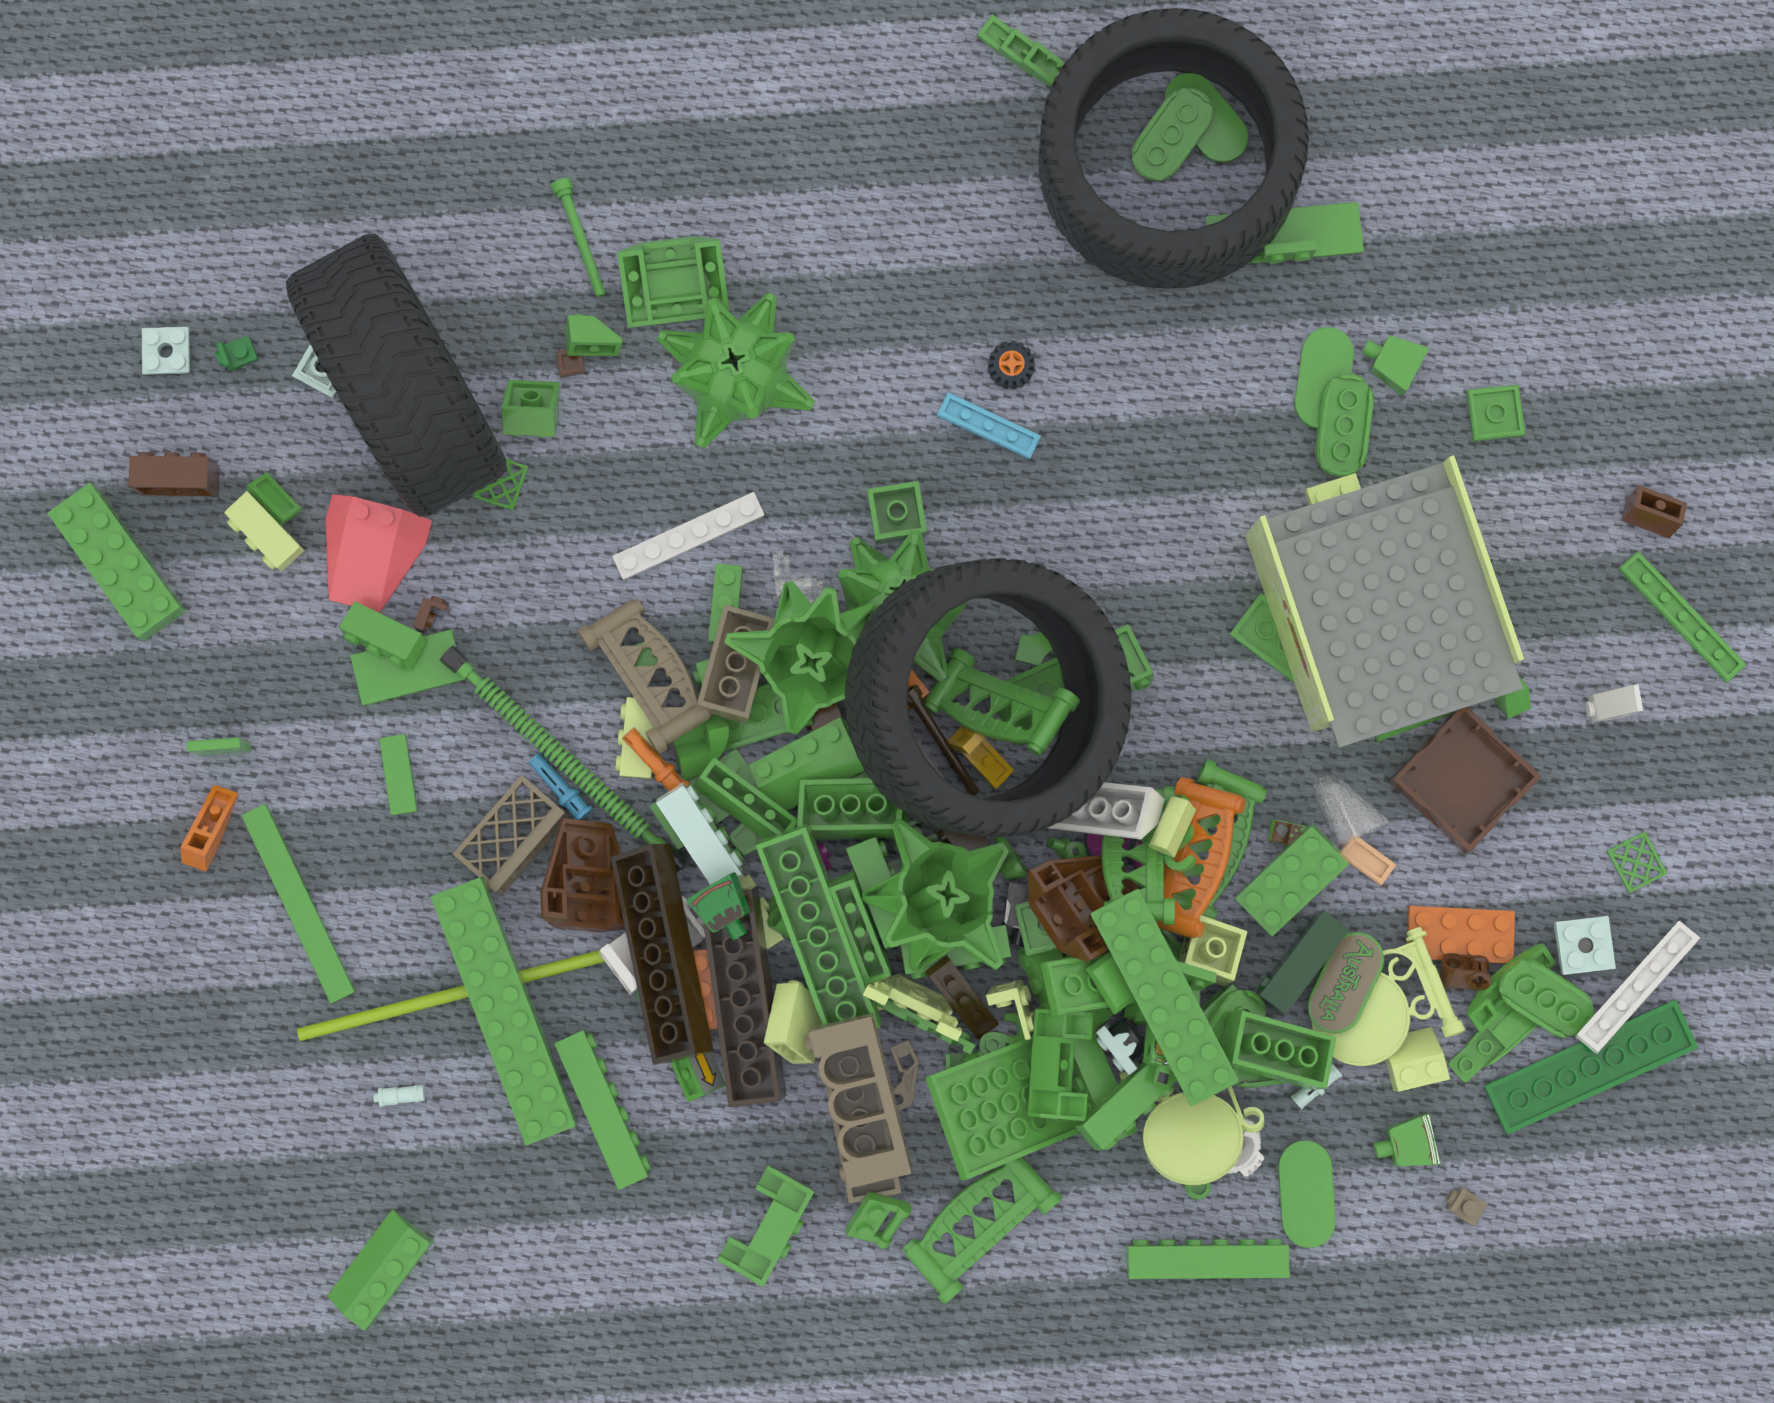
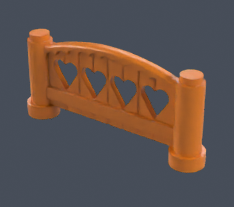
M1181 777L1177 782L1174 796L1184 795L1188 797L1190 803L1196 809L1191 820L1194 826V836L1184 848L1176 853L1174 860L1175 862H1182L1188 855H1192L1196 859L1194 866L1201 864L1204 866V871L1200 874V883L1192 885L1183 873L1173 871L1164 863L1163 899L1174 898V894L1190 889L1196 891V896L1191 900L1192 907L1189 910H1184L1175 899L1174 925H1163V921H1156L1159 929L1195 939L1196 937L1201 938L1203 935L1205 924L1200 922V917L1213 899L1223 878L1231 851L1234 815L1243 813L1246 799L1242 798L1241 795L1196 784L1193 779ZM1219 815L1221 821L1216 825V834L1208 835L1198 821ZM1211 840L1212 847L1208 850L1209 856L1206 860H1200L1189 847L1192 844Z

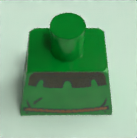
M736 872L728 874L686 899L713 933L725 927L732 940L747 933L740 918L750 913V909Z

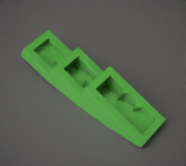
M993 14L976 35L986 45L1050 87L1065 63L1038 41L1034 43L1016 28L1012 30Z

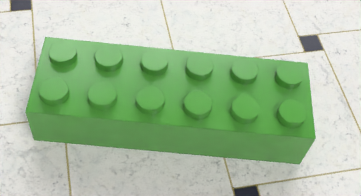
M88 483L47 513L138 639L145 642L187 611L98 487Z

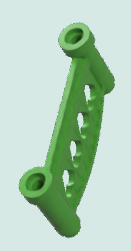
M954 648L948 657L949 663L947 668L949 677L941 682L936 681L924 700V705L930 714L936 715L943 710L957 723L977 734L1004 742L1028 744L1026 749L1035 756H1040L1041 753L1046 751L1070 711L1074 712L1080 703L1079 698L1075 694L1061 687H1058L1052 698L973 669L976 663L975 659L967 652L958 648ZM970 688V702L968 705L961 706L959 702H952L955 696ZM991 696V709L987 714H981L980 710L973 711V707L977 703ZM1011 704V719L1008 722H1002L1001 718H993L995 713ZM1032 712L1033 725L1031 729L1025 731L1021 726L1014 727L1016 721Z
M1206 758L1198 773L1196 782L1207 787L1241 795L1242 798L1246 799L1243 813L1236 814L1237 820L1233 826L1231 851L1223 878L1213 899L1202 914V916L1215 920L1218 910H1215L1213 905L1227 888L1241 863L1251 832L1254 805L1256 803L1262 804L1267 789H1264L1258 783L1216 766V762ZM1214 815L1199 820L1198 823L1208 835H1211L1207 829L1217 827L1216 825L1220 823L1221 817ZM1205 840L1192 844L1189 847L1201 860L1197 853L1208 851L1212 847V841ZM1201 864L1193 866V868L1183 872L1186 878L1200 875L1204 871V866ZM1190 889L1174 894L1173 897L1184 910H1189L1192 907L1191 900L1196 896V891Z
M1163 786V789H1154L1165 799L1160 819L1170 798L1174 797V786ZM1158 824L1142 839H1138L1144 842L1143 844L1128 851L1122 848V845L1125 843L1122 837L1103 835L1102 869L1110 902L1124 896L1121 893L1124 889V885L1121 882L1124 879H1129L1143 887L1139 891L1154 920L1163 921V925H1174L1175 898L1163 899V853L1149 847ZM1126 856L1131 857L1144 866L1130 873H1125L1122 871V867H1124L1122 858Z
M1020 1157L984 1175L963 1189L936 1216L920 1241L917 1242L913 1238L902 1249L906 1252L905 1256L938 1292V1299L945 1305L964 1288L957 1278L1035 1208L1045 1215L1063 1197L1057 1190L1052 1191L1023 1157ZM1003 1180H1010L1013 1186L1015 1203L995 1198L992 1194L993 1189L1000 1187ZM984 1197H989L993 1202L995 1221L973 1214V1207L977 1204L981 1205V1200ZM964 1215H969L973 1219L975 1239L956 1234L953 1231V1225L961 1222V1218ZM944 1233H950L953 1237L956 1257L936 1252L933 1249V1243L941 1240V1236Z

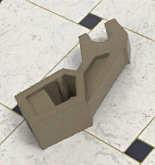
M909 1040L890 1047L899 1072L903 1073L902 1081L893 1089L894 1096L899 1094L903 1097V1102L897 1105L898 1111L909 1107L915 1099L914 1091L920 1062ZM911 1053L914 1063L911 1067H908V1070L902 1069L903 1065L899 1062V1058Z

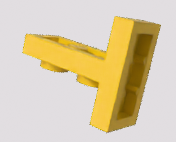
M961 725L947 741L953 750L959 751L993 788L997 789L1014 771L1013 768L985 740V736L977 734Z

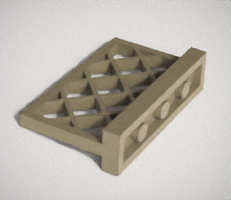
M521 775L456 849L453 855L478 877L484 876L488 887L498 895L503 896L557 834L561 819H570V816ZM524 783L530 788V800L517 801L516 791ZM535 794L538 795L541 799H535ZM536 803H547L552 808L545 817H536ZM531 804V818L518 819L517 805ZM503 806H513V820L500 821L499 811ZM531 822L532 832L527 837H519L518 823ZM513 824L514 838L500 839V825ZM486 826H495L496 840L482 841V830ZM514 842V853L510 857H501V843ZM496 844L497 858L483 859V845ZM478 845V860H467L462 855L469 846ZM497 862V872L489 879L484 875L483 863ZM473 864H479V869H477Z

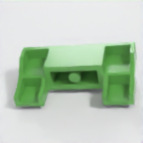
M1035 1009L1027 1117L1086 1121L1088 1094L1071 1093L1075 1039H1092L1093 1013L1080 1012L1052 1017L1051 1010Z

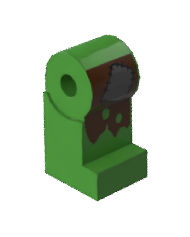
M1271 820L1267 841L1286 847L1308 826Z

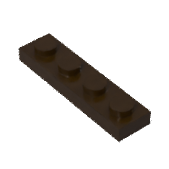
M947 955L925 971L978 1040L999 1025Z

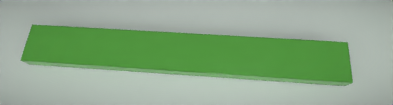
M263 804L241 815L330 1004L355 993L352 982L267 804Z

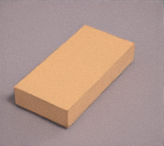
M1352 834L1341 849V852L1349 859V864L1379 886L1384 883L1396 866L1394 862L1355 834Z

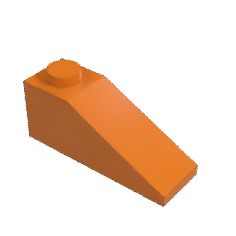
M213 785L180 847L183 864L207 871L219 848L238 797L237 792Z

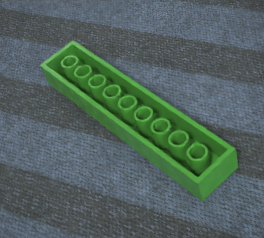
M484 876L430 896L525 1145L575 1127L578 1124V1120Z

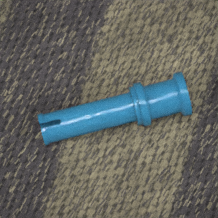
M537 753L529 760L528 764L532 766L559 797L560 806L566 807L574 819L584 820L592 813L594 808L584 802L579 796L580 792L577 789L570 788L559 773L543 757L542 753Z

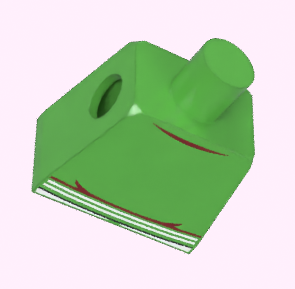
M1427 1113L1419 1114L1385 1128L1387 1140L1373 1143L1377 1159L1391 1156L1395 1166L1441 1164L1430 1115Z

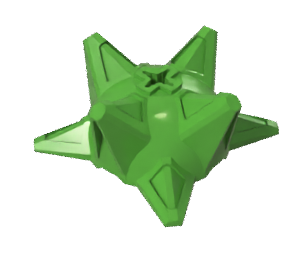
M767 292L740 319H737L716 298H712L707 302L702 333L660 331L657 341L683 365L671 376L673 383L689 394L698 404L695 445L705 448L732 421L756 418L770 407L811 411L815 400L787 373V362L794 344V336L790 332H774L777 302L775 295ZM731 359L736 363L738 371L733 367Z
M912 530L891 558H887L861 538H854L849 544L855 569L840 570L838 578L847 605V611L866 604H872L877 608L894 590H898L900 585L916 578L921 573L935 569L929 568L921 531ZM966 603L949 611L932 627L916 652L914 663L939 682L949 677L941 638L947 628L965 608Z
M788 581L783 584L774 625L767 631L727 633L725 644L759 665L761 673L770 683L774 692L782 699L786 732L797 735L819 708L829 707L833 703L845 699L846 674L852 657V651L857 639L860 638L861 630L866 622L870 620V616L876 608L872 604H866L840 613L837 591L834 588L826 587L811 604L795 582Z
M899 818L892 823V828L903 865L898 874L863 891L861 898L864 903L896 915L884 938V942L890 948L910 943L909 966L913 971L919 972L956 947L964 948L988 966L997 970L1003 964L990 925L993 917L994 889L992 883L1009 850L1003 842L968 851L961 846L942 842L932 843Z

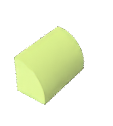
M1178 797L1170 798L1149 843L1151 849L1175 857L1196 811L1188 800Z

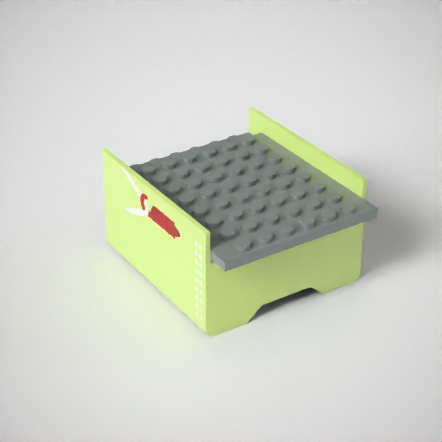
M1455 456L1448 457L1441 464L1362 489L1356 473L1307 488L1305 494L1309 503L1308 506L1267 519L1265 515L1261 516L1245 535L1310 731L1312 733L1331 727L1337 748L1523 689L1515 664L1524 660Z

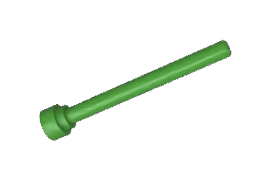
M570 178L556 180L551 183V188L554 195H557L558 199L562 200L595 295L600 298L605 296L606 292L571 198L573 194Z

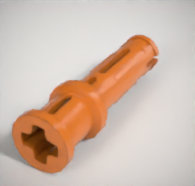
M635 727L622 737V740L632 748L655 774V781L657 783L661 782L668 791L683 782L686 787L690 784L688 780L684 781L674 770L675 766L673 764H667Z

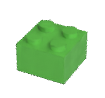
M919 481L867 489L875 545L903 541L912 530L921 531L922 537H927Z

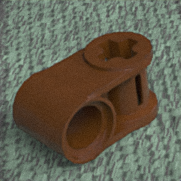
M1445 954L1442 957L1439 972L1443 986L1446 988L1473 990L1487 989L1491 985V976L1488 973L1490 968L1489 960L1481 955Z

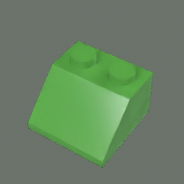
M508 380L501 408L503 434L555 437L558 424L560 382Z

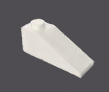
M1639 684L1589 696L1585 708L1587 716L1592 718V723L1625 718L1643 711Z

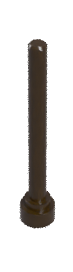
M917 684L909 687L908 705L910 708L913 707L969 794L976 795L979 792V788L923 704L922 691Z

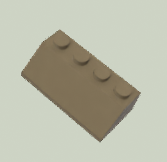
M724 604L697 706L722 718L744 724L747 723L761 671L758 664L725 644L727 633L767 631L774 625L775 618Z

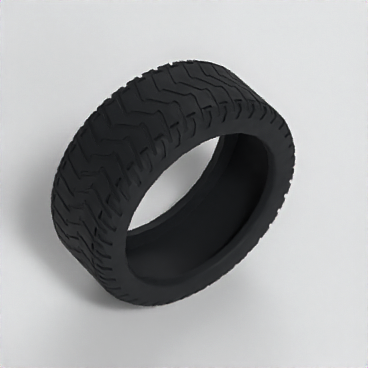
M1166 8L1135 13L1120 19L1118 22L1114 21L1102 28L1100 32H1095L1071 54L1070 59H1067L1060 69L1059 75H1056L1050 88L1051 91L1045 101L1044 114L1042 113L1038 163H1040L1039 180L1042 183L1041 189L1051 218L1055 220L1057 228L1063 237H1066V240L1075 251L1080 252V255L1092 265L1095 264L1100 270L1118 279L1145 287L1163 289L1189 288L1211 283L1246 266L1262 253L1264 247L1270 244L1276 237L1289 215L1303 178L1309 147L1308 117L1302 95L1295 83L1294 77L1275 51L1261 38L1256 36L1255 33L1217 14L1195 9ZM1176 71L1198 74L1222 86L1243 104L1255 121L1262 139L1266 172L1259 189L1240 209L1219 222L1198 229L1166 231L1135 223L1119 215L1098 197L1085 178L1076 153V134L1087 113L1100 98L1126 80L1155 72Z
M365 234L291 274L286 281V289L295 315L360 435L409 510L418 517L431 516L502 477L507 470V464L500 445L431 319L382 238L376 234Z
M1006 558L980 559L936 567L935 570L921 573L916 578L900 585L898 590H894L871 614L870 620L866 622L861 630L860 638L857 639L851 654L852 657L846 674L845 712L850 739L862 767L881 794L894 806L913 819L933 828L970 835L1011 837L1034 833L1060 823L1074 812H1077L1097 793L1117 763L1125 743L1131 712V681L1126 656L1120 641H1118L1117 633L1112 624L1108 622V617L1096 605V601L1085 591L1083 592L1080 586L1070 579L1064 578V575L1052 569H1046V566L1033 562L1028 563L1026 560H1007ZM974 598L990 599L1010 606L1031 620L1052 647L1060 664L1064 688L1075 694L1080 700L1075 711H1070L1061 725L1057 741L1044 763L1024 782L1004 793L985 798L964 793L943 779L927 761L913 734L907 707L910 672L916 652L930 629L949 611Z

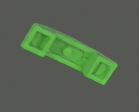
M1538 944L1507 962L1491 976V985L1487 989L1477 992L1468 1007L1466 1015L1478 1032L1482 1033L1500 1016L1496 1010L1505 1001L1499 993L1498 980L1501 972L1508 964L1523 958L1537 960L1548 968H1551L1556 963L1544 944Z

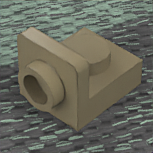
M1461 1186L1457 1190L1453 1188L1445 1200L1448 1203L1445 1209L1472 1226H1475L1487 1206L1486 1202Z

